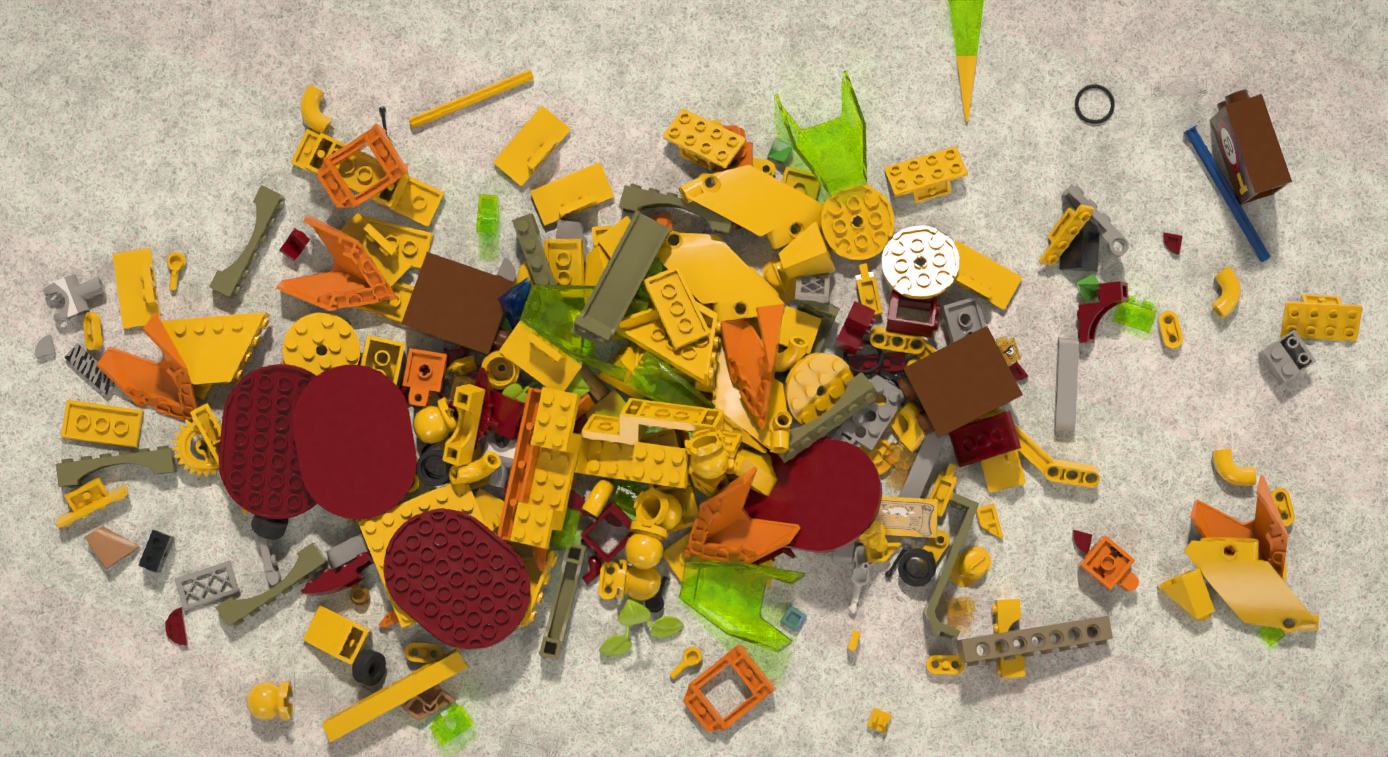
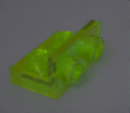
M1128 295L1129 302L1117 305L1112 322L1149 333L1157 313L1156 306L1150 301L1144 300L1141 302L1136 300L1135 297Z
M622 480L613 501L623 511L636 516L635 500L642 491L646 492L649 488L640 487L634 481Z
M566 509L562 531L556 530L552 544L555 550L563 551V547L572 548L581 516L580 511Z

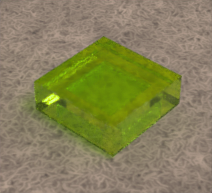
M1264 626L1258 630L1269 647L1286 636L1280 628Z

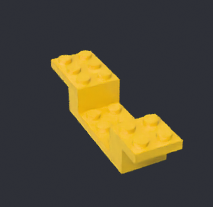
M307 129L290 163L317 176L318 170L324 162L323 158L335 153L347 144L323 133L319 135ZM362 151L335 166L349 189L361 193L387 175L377 158ZM406 173L370 199L375 200L377 204L429 228L445 193L410 177Z
M542 388L531 445L540 446L529 502H518L510 541L548 549L552 530L562 531L582 435L573 433L581 396L579 394Z
M629 398L620 413V417L591 414L582 429L583 438L605 440L609 443L620 442L630 446L635 445V442L641 441L648 427H664L667 430L679 429L684 432H697L704 429H710L711 432L720 430L724 437L723 446L726 448L729 458H734L742 441V434L723 431L724 410Z
M582 437L574 472L686 489L690 455L685 448L635 442V445L630 446L620 442L609 443L605 440H589Z

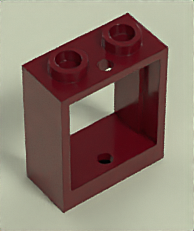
M892 289L886 331L931 338L933 331H937L938 320L935 319V316L939 315L940 305H937V296L928 299H913L903 296ZM897 307L930 311L929 321L924 323L896 318Z
M614 501L580 533L582 537L580 541L587 548L591 546L596 551L594 553L600 561L605 560L607 563L626 546L629 537L634 534L630 530L608 553L588 535L610 512L630 530L633 520Z

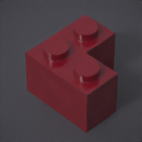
M854 301L834 347L853 356L857 350L861 351L865 343L862 340L864 334H869L876 320L873 317L876 310Z

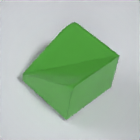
M775 138L767 157L784 165L793 145Z
M1094 274L1077 282L1078 293L1084 302L1098 297L1099 281Z

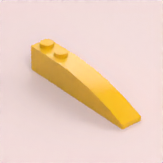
M208 403L191 411L190 414L219 467L221 427ZM240 506L244 515L250 513Z

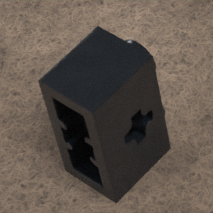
M152 529L138 566L161 573L175 537Z

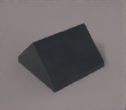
M1080 230L1060 256L1059 270L1098 272L1099 234Z

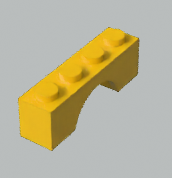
M471 384L456 387L453 406L458 410V424L454 434L445 443L443 461L455 466L471 463L485 389Z
M1020 599L995 600V604H992V615L996 616V623L993 624L994 634L1008 632L1010 626L1015 621L1021 619ZM999 643L995 644L996 651L1000 653L1001 645ZM1015 655L1016 659L1004 661V657H1000L999 662H996V673L1000 674V678L1026 677L1024 658L1020 655Z

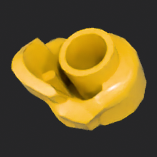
M874 520L871 527L867 528L858 539L866 547L878 552L885 551L888 548L884 526L880 521Z

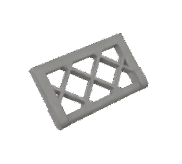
M830 273L796 277L795 299L827 303L829 301ZM815 277L817 280L812 281L809 278ZM805 281L807 284L802 285L801 282ZM822 282L825 283V286L823 287L819 285ZM810 287H815L816 290H813V291H812V290L809 289V288H810Z
M231 561L175 578L184 611L240 593ZM226 568L228 573L225 578L215 574L216 571ZM212 574L207 584L197 580L200 576ZM214 575L224 580L219 590L209 586ZM192 579L193 582L189 590L184 589L182 582ZM226 581L231 583L233 590L221 592ZM195 582L206 586L201 596L191 592ZM208 588L218 592L215 596L203 598ZM191 594L199 598V600L189 604L187 598Z

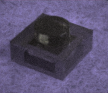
M448 372L444 375L442 393L447 399L455 395V389L460 385L457 384L459 381L453 372Z

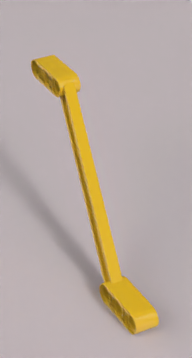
M881 326L874 327L870 332V342L876 348L912 353L920 359L937 351L921 336L886 331V327ZM875 334H882L884 336L882 340H875L873 338ZM895 337H901L903 339L901 343L897 344L894 343L892 340ZM914 340L921 341V345L918 347L913 346L911 343ZM998 408V409H996V410H994V411H992V412H990V413H994V412H998V411H1002V410H1001L1000 408ZM1014 422L1021 448L1017 450L1034 464L1048 480L1084 487H1095L1099 484L1100 475L1095 466L1053 459ZM1051 467H1056L1057 471L1054 473L1048 472V469ZM1070 470L1076 471V474L1073 476H1068L1067 472H1069ZM1090 473L1095 474L1093 479H1087L1086 476Z

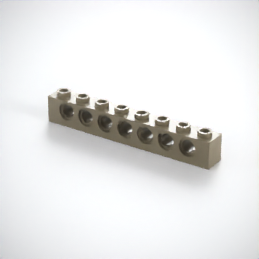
M1109 616L966 638L957 640L956 643L960 664L967 663L968 667L979 665L978 661L985 660L987 664L997 662V658L1004 657L1005 661L1016 659L1015 655L1022 654L1024 658L1034 656V652L1040 651L1042 655L1053 653L1052 649L1059 648V652L1071 650L1070 646L1077 645V649L1089 647L1088 643L1095 642L1096 646L1107 644V640L1113 639ZM1088 628H1090L1093 632V636L1091 638L1087 635ZM1070 631L1075 635L1073 641L1069 638ZM1051 634L1056 636L1055 644L1050 639ZM1033 637L1038 639L1037 647L1032 643ZM1015 639L1018 640L1020 643V648L1018 650L1014 647L1013 644ZM996 643H999L1002 647L1000 653L995 649ZM978 645L983 649L981 656L976 651Z

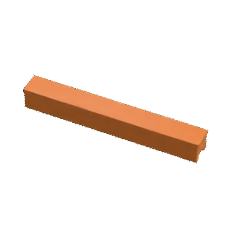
M528 388L497 536L507 541L511 539L518 502H529L540 446L531 445L542 389Z

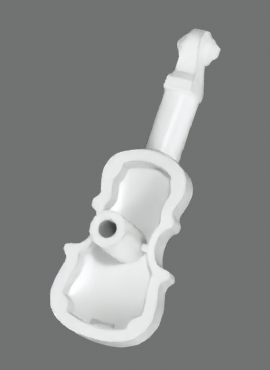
M864 545L855 547L852 560L855 562V567L852 569L850 580L854 584L850 599L851 605L848 607L850 613L857 611L856 605L859 601L861 586L868 584L869 575L871 574L869 569L872 565H875V563L865 562Z

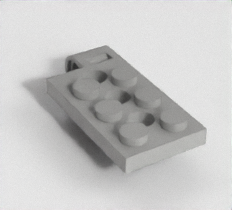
M1071 184L1062 193V196L1075 210L1080 205L1093 207L1095 211L1087 222L1108 243L1107 252L1110 256L1118 258L1124 255L1129 249L1127 239L1110 223L1111 219L1105 213L1101 214L1096 209L1098 206L1094 201L1085 198L1084 192L1079 186ZM1115 242L1120 243L1122 251H1116L1113 244Z
M977 296L941 306L951 344L965 337L967 333L971 334L986 326ZM963 314L968 318L966 325L962 324L960 320Z
M876 374L873 375L870 382L875 387L877 394L885 397V404L880 406L874 400L871 404L866 405L857 414L852 415L843 422L833 439L851 444L856 441L870 451L876 445L905 399L900 389ZM868 411H872L876 416L872 422L867 421L865 418V414ZM861 427L865 430L863 438L855 435L856 428Z

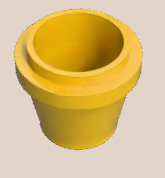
M499 351L490 353L484 359L481 366L489 372L487 374L489 386L494 389L502 390L514 384L520 374V367ZM499 365H504L506 367L505 371H500Z

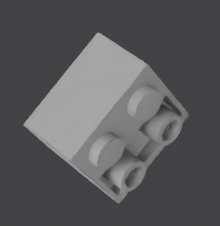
M1295 329L1258 353L1279 384L1287 382L1316 362Z

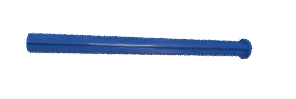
M1197 125L1186 130L1183 134H1186L1260 262L1268 260L1270 254L1198 133Z

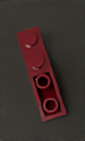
M362 552L355 557L356 560L352 563L343 565L339 569L340 571L333 568L321 572L320 577L307 582L305 588L300 591L308 596H321L345 590L365 579L362 571L374 563L371 553Z

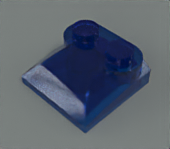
M528 277L498 298L512 330H514L519 321H523L530 326L532 319L543 310Z

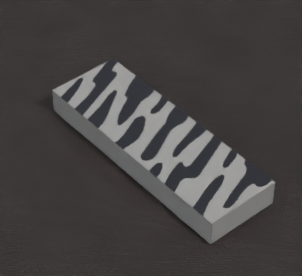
M78 343L64 357L105 395L108 396L117 386L96 366L98 361Z

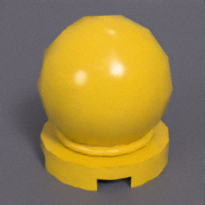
M445 397L438 400V407H425L415 416L413 429L416 436L424 443L434 444L442 442L447 438L450 431L454 433L456 430L458 419L455 420L451 412L454 410L448 407L449 401Z
M704 429L691 434L692 439L689 441L685 440V448L690 455L691 467L694 472L705 479H716L723 475L729 465V454L723 446V433L720 430L711 432L710 429Z
M650 488L646 492L642 491L634 503L637 516L635 520L643 522V526L650 528L651 525H656L668 531L675 528L681 521L682 505L675 496L669 493H663L660 490Z
M632 521L630 530L634 534L629 537L626 543L625 555L628 562L638 569L646 570L652 568L660 562L663 556L661 541L667 540L669 532H667V529L656 525H651V528L642 526L643 522Z
M620 559L619 564L623 565V568L618 569L616 588L620 589V593H616L615 597L623 599L624 594H628L632 599L639 601L654 597L661 586V576L655 567L646 570L638 569L633 565H628V560Z
M282 681L279 687L271 682H262L252 687L246 699L247 708L255 718L261 720H271L280 715L281 720L291 719L293 713V703L289 704V694H293L291 682Z

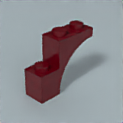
M1122 281L1099 283L1097 296L1100 303L1078 305L1077 319L1080 327L1078 329L1080 343L1094 344L1096 330L1103 316L1113 307L1129 302L1128 283Z

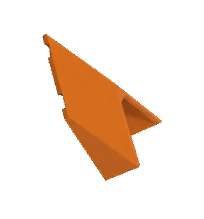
M309 214L304 218L303 222L314 228L335 259L334 265L329 272L281 280L276 289L328 311L398 299L359 240Z
M784 304L756 308L762 341L748 318L720 321L730 379L733 384H738L740 388L739 394L751 414L758 418L760 429H764L777 364Z
M154 312L141 330L162 350L164 358L157 363L109 347L96 366L136 405L144 407L146 404L155 407L156 412L182 421L185 419L193 420L190 412L197 409L198 405L187 366L157 313Z
M754 466L701 503L683 556L690 557L691 555L700 556L701 559L722 562L737 561L740 564L748 565L788 545L801 527L797 524L750 518L743 507L757 472V468Z
M1264 475L1259 478L1256 491L1255 519L1242 523L1198 499L1194 501L1190 519L1202 538H1252L1259 540L1258 560L1268 561L1283 579L1288 534ZM1226 546L1224 548V550L1227 553H1233L1235 551L1234 547L1232 546Z

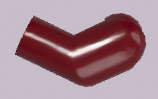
M591 556L588 559L590 564L589 572L582 577L587 585L600 575L601 561L596 556Z

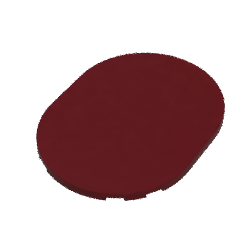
M269 365L249 373L233 388L223 410L219 448V472L223 484L231 498L242 508L256 516L268 519L296 517L317 505L302 481L293 433V414L296 402L303 389L316 375L295 365Z
M351 364L330 368L317 375L307 384L296 402L293 414V433L299 469L306 490L323 509L343 518L368 519L391 510L409 491L417 466L410 413L402 392L389 377L380 371L367 366Z
M821 437L812 443L810 447L798 453L793 459L784 463L777 453L770 452V449L762 444L767 449V454L771 456L772 467L777 481L769 496L750 489L743 508L750 518L799 525L801 527L792 541L784 547L814 553L834 552L837 549L853 544L867 528L871 527L879 512L882 501V482L880 481L876 465L863 450L845 441Z
M439 508L417 514L397 529L386 548L383 573L391 597L408 616L440 642L464 650L488 648L509 637L523 621L531 596L530 579L525 564L511 546L468 513Z

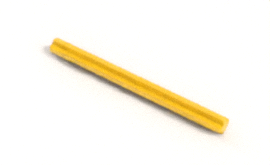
M526 70L409 118L412 128H416L534 79L531 70Z

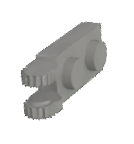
M257 535L267 579L270 585L275 586L281 582V574L275 569L278 562L276 555H272L271 547L274 546L273 540Z

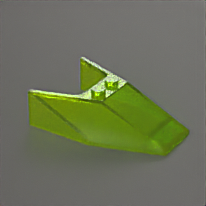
M847 70L843 71L841 77L842 114L838 118L802 129L782 106L778 94L774 95L773 100L794 151L831 197L867 184L866 122Z
M532 285L520 321L567 355L624 383L627 369L599 360L593 354L595 344L571 332L574 320L577 315L580 316L595 286ZM633 299L624 317L647 310L649 303Z
M686 562L679 599L727 635L779 653L791 645L792 640L761 616L767 579L773 578L792 585L805 577V573L744 562Z

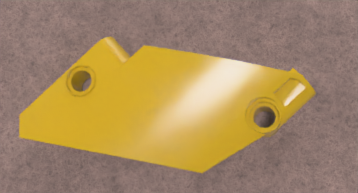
M751 165L713 174L703 173L698 178L679 187L680 194L685 202L690 203L694 201L758 236L767 234L772 249H778L791 243L814 222H817L819 226L820 212L823 204ZM709 177L711 184L709 187H706L705 181ZM795 224L796 230L794 233H791V226Z
M672 231L656 255L658 260L668 270L679 266L691 293L702 304L712 303L713 311L718 314V322L757 317V307L784 304L718 235ZM673 234H676L680 239L679 243L675 246L669 243V238ZM742 303L746 306L744 314H738L735 311L737 304Z
M717 334L719 345L718 349H714L717 355L716 364H712V368H714L713 380H709V386L707 387L694 379V391L712 393V405L714 407L717 406L720 410H724L728 417L750 436L770 449V452H788L792 417L787 412L783 383L774 378L765 428L760 429L758 418L751 414L739 394L740 388L738 384H733L730 379L723 339ZM777 420L785 421L786 425H780Z
M1206 537L1202 538L1201 541L1192 540L1184 549L1185 553L1196 567L1200 569V572L1244 623L1280 628L1288 633L1295 630L1319 631V614H1312L1307 610L1268 561L1258 560L1259 540L1252 538ZM1226 546H1232L1234 547L1235 551L1233 553H1227L1224 550V548ZM1286 618H1291L1294 620V623L1286 625L1283 621Z

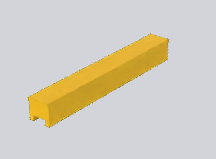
M455 648L323 720L322 727L329 738V742L340 738L468 668V663L463 658L460 650Z

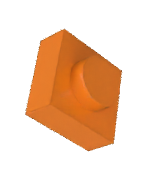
M670 212L651 214L653 220L671 228L670 232L673 231Z

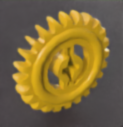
M194 419L193 423L185 420L187 426L179 425L182 432H175L179 439L172 440L178 444L172 447V450L178 451L173 457L181 458L177 464L184 463L183 470L190 468V475L197 471V477H200L202 472H204L205 477H208L211 471L215 476L216 469L219 470V467L211 456L208 446L206 449L208 458L205 450L202 447L199 448L202 442L199 436L201 433ZM195 435H197L195 448L199 454L204 455L205 460L197 459L190 451V442Z

